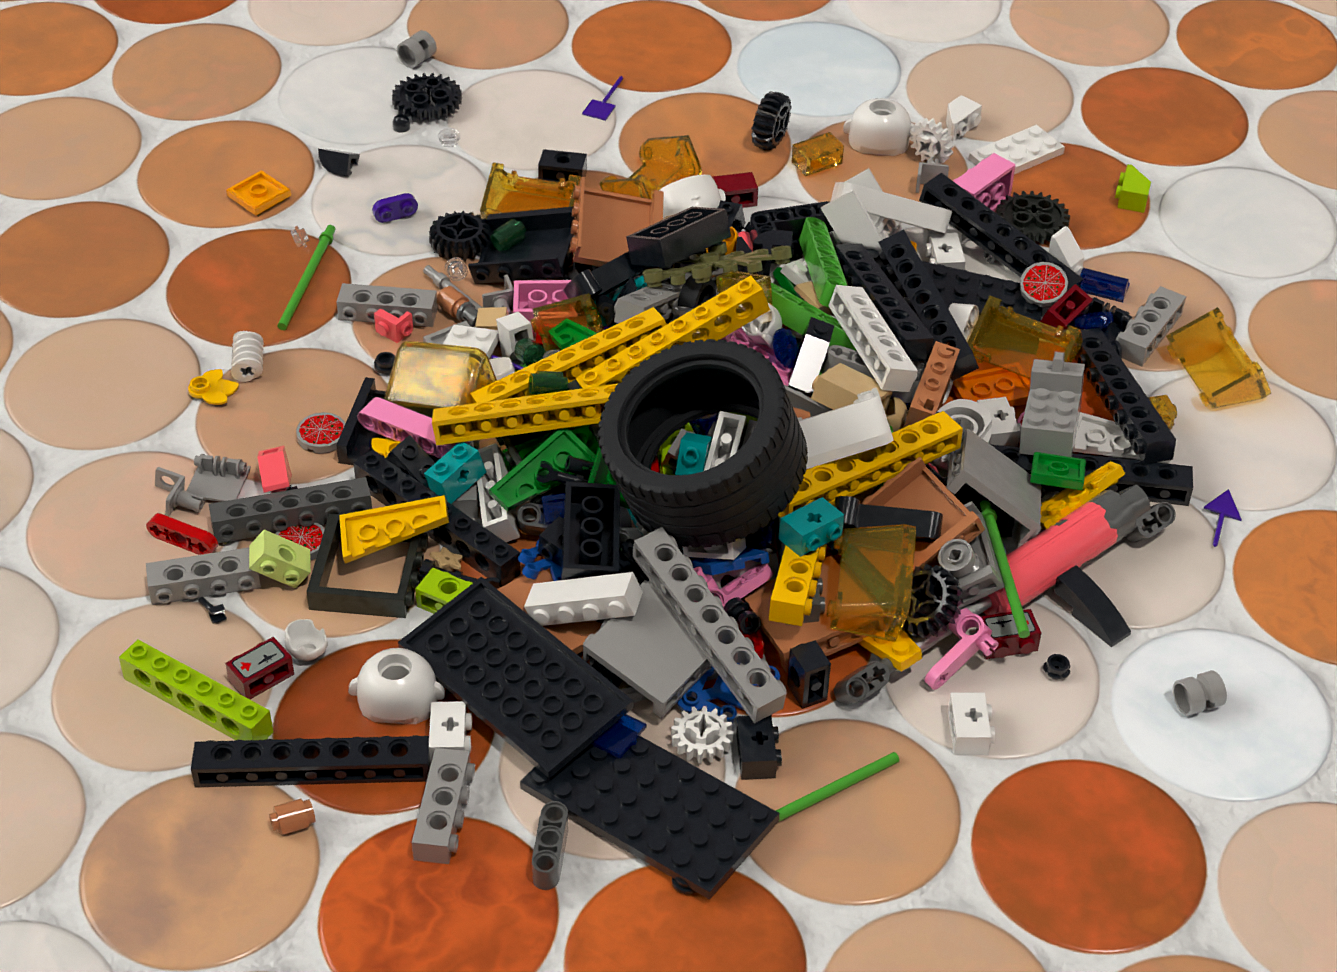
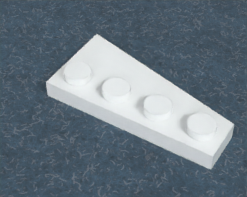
M1080 412L1073 452L1140 459L1134 453L1129 440L1125 439L1119 425H1116L1114 421Z

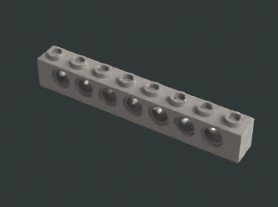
M723 268L712 270L710 278L714 280L715 285L725 275ZM692 271L685 274L686 280L692 275ZM669 277L662 280L661 286L644 287L618 298L614 306V322L621 323L652 307L665 320L672 317V307L678 306L679 295L684 284L671 285V278Z
M662 527L634 540L632 557L752 721L756 723L783 709L787 694L785 686L772 675L766 660L760 659L751 640L748 637L745 638L739 631L736 620L732 616H728L723 609L721 600L710 592L704 577L698 576L689 557L683 556L678 549L674 537L668 535ZM752 684H758L762 687H755Z

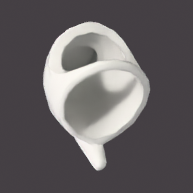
M768 303L770 310L742 326V329L752 341L777 350L782 333V319L778 310Z

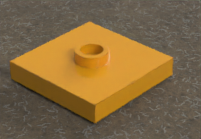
M262 170L226 189L229 198L254 215L260 214L291 196V191L288 187Z

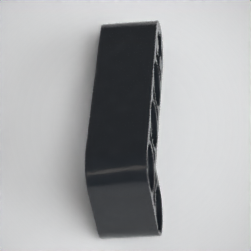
M829 201L754 212L750 216L749 235L752 244L759 234L771 230L793 231L792 238L800 237L807 217L822 220L825 222L828 232L834 231L821 210V207L828 204Z
M627 251L593 271L587 269L581 272L568 283L563 291L574 308L580 310L596 301L598 296L607 295L626 284L631 277L635 279L649 268H642V265L631 264L630 254Z
M835 497L834 507L844 514L842 534L933 543L941 536L942 513L861 504L860 500L854 497Z

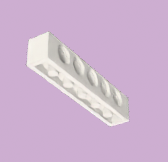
M836 285L828 306L880 388L887 391L910 392L912 384L917 378L918 370L863 287Z

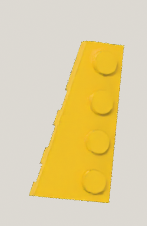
M1110 461L1085 476L1083 491L1066 488L1041 503V529L1046 530L1050 526L1055 525L1062 518L1100 494L1106 488L1116 484L1119 481L1118 479L1125 475L1122 466Z
M445 495L339 515L344 563H349L449 523Z
M871 595L883 611L885 629L877 630L873 635L863 638V641L858 644L881 659L888 658L893 666L902 672L922 659V651Z

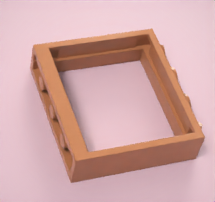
M937 341L935 342L903 428L935 415L941 408L960 349Z

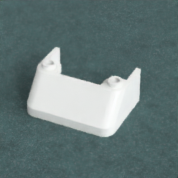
M869 168L845 181L883 192ZM854 189L821 207L834 230L833 235L838 243L863 244L866 249L880 252L882 250L878 242L902 229L901 222L867 213Z
M877 388L858 394V399L854 401V404L806 419L798 418L808 449L806 469L874 449L894 440Z

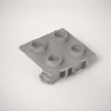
M205 454L196 455L194 465L198 467L186 491L205 497V500L223 502L237 499L251 466H247V463L243 462L242 459L237 460L223 457L221 460L220 456H215L213 459V456Z

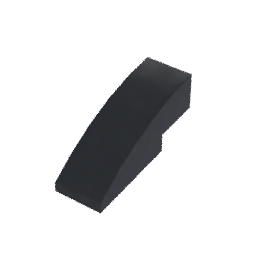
M1077 565L1057 577L1054 592L1073 607L1072 615L1110 647L1131 635L1130 628L1112 601Z

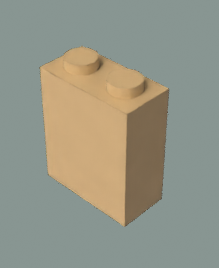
M839 363L815 378L812 384L814 391L811 399L835 410L854 404V401L858 399V394L877 388L884 411H886L893 391L882 390L875 379Z

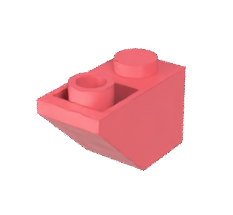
M284 445L259 451L257 458L264 493L269 491L271 493L286 491V487H290L292 473Z

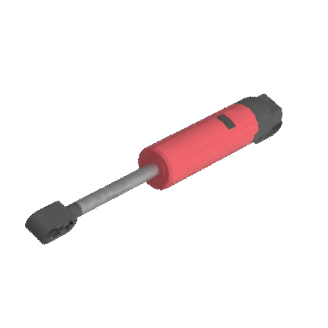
M1138 485L1123 489L1118 493L1113 490H1104L1062 518L1055 525L1050 526L1006 555L1022 607L1054 586L1058 576L1075 565L1080 568L1083 564L1089 562L1124 537L1131 542H1138L1156 535L1174 522L1176 517L1174 507L1168 502H1161L1150 506L1147 495ZM1005 588L960 608V610L968 608L977 615L983 612L987 616L1012 612ZM948 623L946 625L947 632L940 629L938 637L929 634L926 639L919 635L912 640L923 653L951 634L952 631L949 630ZM888 658L859 667L835 685V698L839 703L845 705L862 701L885 686L890 679V674L897 669ZM873 675V677L871 678V681H870V682H866L865 679H867V678H869L870 676ZM849 685L853 687V696L849 692Z

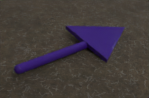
M1229 489L1204 506V509L1219 513L1213 540L1214 547L1218 546L1224 516L1239 521L1242 520Z

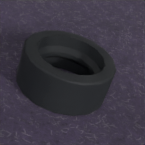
M691 275L682 286L678 306L694 309L715 297L716 285L714 280L710 278L708 282L696 283Z

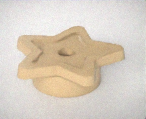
M442 547L440 552L430 553L429 556L435 559L437 568L451 572L455 569L461 570L459 562L462 560V555L451 553L445 547Z

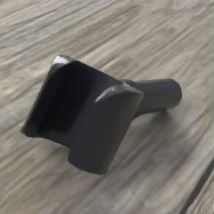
M203 596L198 599L199 603L208 611L212 623L227 620L223 604L213 606Z

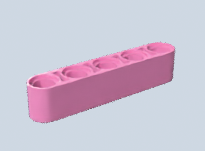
M378 397L373 398L357 415L358 421L364 428L400 442L411 435L427 454L440 459L458 444L451 443L436 446L432 418Z

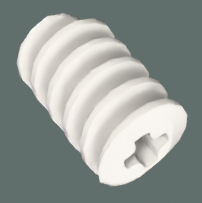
M239 331L233 336L231 374L238 382L251 381L259 377L263 372L264 340L261 335L255 332Z

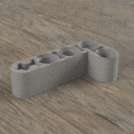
M839 345L828 347L822 368L823 373L829 368L842 363L875 379L857 351ZM912 361L918 372L910 392L893 391L891 398L897 397L903 402L912 403L927 365L926 361Z

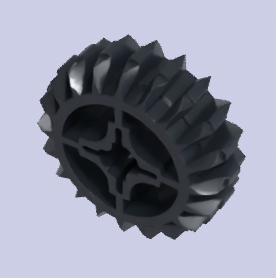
M770 91L761 99L752 126L751 136L754 146L763 150H771L776 148L782 141L788 129L791 116L790 111L792 107L789 96L780 92Z
M464 210L461 213L456 211L453 214L445 213L444 217L438 216V220L433 221L429 230L431 248L434 253L439 254L440 258L446 257L447 261L455 259L457 262L463 259L466 262L468 258L475 260L476 255L481 256L484 247H487L489 241H491V229L486 219H482L481 215L474 216L473 212L465 213Z
M925 564L923 569L915 566L913 574L906 571L907 578L904 580L898 579L899 588H892L893 593L896 595L890 598V602L893 605L890 611L894 615V622L905 633H909L916 638L920 635L922 638L927 639L929 634L938 637L940 629L947 632L946 625L949 622L956 624L953 617L954 615L961 614L958 606L964 604L963 599L960 597L964 593L959 587V581L953 577L950 571L937 565L932 567ZM941 587H942V589H943V597H942V600H940V596H941L940 590H941ZM913 602V606H912V609H911L913 612H912V615H911V613H910V607H911V603Z

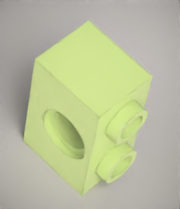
M263 530L249 545V569L297 588L311 573L310 549Z

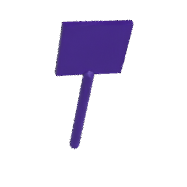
M620 76L602 101L592 99L582 112V115L606 121L616 105L606 102L621 83L623 77Z

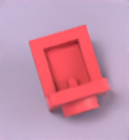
M381 308L374 313L376 332L396 343L409 336L413 331L412 313L408 311L399 318Z

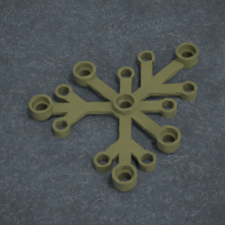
M722 241L721 245L708 247V253L693 254L689 260L684 261L696 264L674 268V263L673 269L662 270L655 268L643 271L644 282L647 283V287H657L662 285V280L670 277L671 285H681L686 283L685 274L692 271V278L695 279V282L704 283L710 281L712 270L723 268L725 275L738 273L737 265L747 266V270L750 273L762 271L761 261L775 260V264L789 263V258L792 257L791 247H774L771 249L772 254H769L768 249H758L746 254L744 251H735L725 255L727 253V245L725 241Z

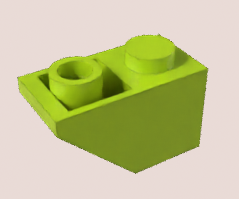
M1127 164L1126 172H1121L1115 198L1119 199L1118 208L1144 213L1151 181L1130 164Z

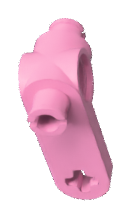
M760 563L719 589L711 575L705 576L701 567L694 568L698 576L704 577L710 592L714 593V596L721 600L723 609L730 599L735 597L743 598L768 581L773 575L768 563Z
M968 608L960 610L961 614L954 615L953 618L956 624L949 623L948 626L949 630L960 641L930 669L925 677V682L933 690L940 688L979 649L984 655L989 656L992 654L989 649L991 648L995 651L999 644L991 637L992 630L984 624L983 619L979 615L972 613ZM971 627L979 629L974 635L965 634Z

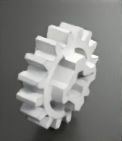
M925 118L917 122L910 130L912 135L909 137V140L913 141L911 148H916L917 150L915 155L920 154L922 156L921 161L933 158V162H935V158H937L940 163H944L948 160L949 156L953 154L951 149L954 147V144L950 142L953 137L947 135L948 128L943 129L941 122L935 124V119L933 118L930 121Z
M703 706L702 711H697L695 707H692L690 714L683 710L681 718L675 717L674 726H671L672 746L677 747L679 755L687 753L686 760L689 761L693 757H697V762L701 763L703 758H707L711 763L713 762V756L716 755L719 758H723L724 751H730L734 733L732 731V722H727L726 714L718 716V709L715 708L712 712H708L706 706Z

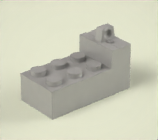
M1055 352L1053 361L1034 359L1031 370L1030 391L1021 426L1019 454L1034 455V452L1072 457L1081 410L1085 364L1064 362L1065 353Z

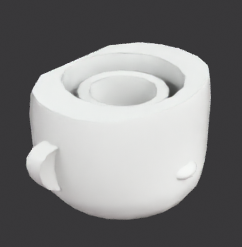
M875 98L865 101L856 108L852 118L847 119L844 123L843 131L849 134L851 147L862 154L896 156L903 154L908 149L909 137L912 135L910 130L914 124L911 123L908 112L901 104L890 99Z
M705 174L680 179L659 190L664 191L663 218L677 214L692 206L718 208L720 200L725 201L726 199L724 191L718 189L714 179L710 175Z
M957 399L950 401L938 410V412L944 411L953 420L961 419L960 426L963 428V432L968 428L987 443H990L992 419L990 411L982 404L968 399ZM950 453L933 460V462L938 467L948 471Z
M390 648L375 654L365 662L358 677L350 682L348 693L357 696L358 705L363 716L373 722L418 724L430 718L431 702H438V700L444 699L445 690L436 681L434 671L424 657L408 649Z

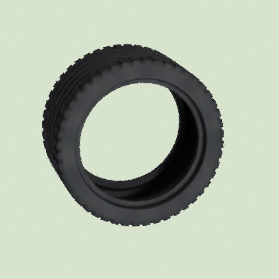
M707 339L706 341L695 340V342H684L683 345H674L670 349L666 348L661 350L659 354L655 353L650 356V359H645L639 363L638 367L635 366L629 375L626 374L623 377L622 382L618 383L614 388L615 391L610 394L609 401H606L603 408L604 411H602L598 427L599 448L632 514L647 532L651 533L663 527L668 535L674 537L677 545L680 544L683 547L692 546V548H700V546L706 548L712 547V545L721 546L726 542L728 544L735 542L739 538L741 540L747 537L748 534H754L759 531V528H764L769 524L770 520L773 521L779 516V512L782 513L787 503L790 504L794 498L793 495L798 492L799 484H802L803 475L806 472L808 461L807 443L781 377L776 368L760 352L757 353L751 347L748 348L741 343L738 345L737 342L733 341L727 342L720 339L718 341H715V339ZM720 411L742 413L758 419L754 431L741 449L732 457L713 468L689 475H667L651 470L655 455L662 444L675 431L693 420L706 415L720 413Z

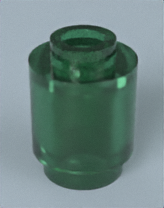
M511 219L494 230V234L490 238L497 250H508L525 239L526 229L522 222Z
M524 338L515 345L516 358L526 366L546 358L544 347L533 339Z
M537 371L529 376L530 394L538 395L568 390V378L564 377L562 371Z

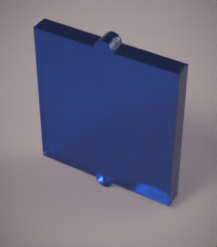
M625 714L593 741L591 745L621 759L631 745H636L637 738L647 728V724Z

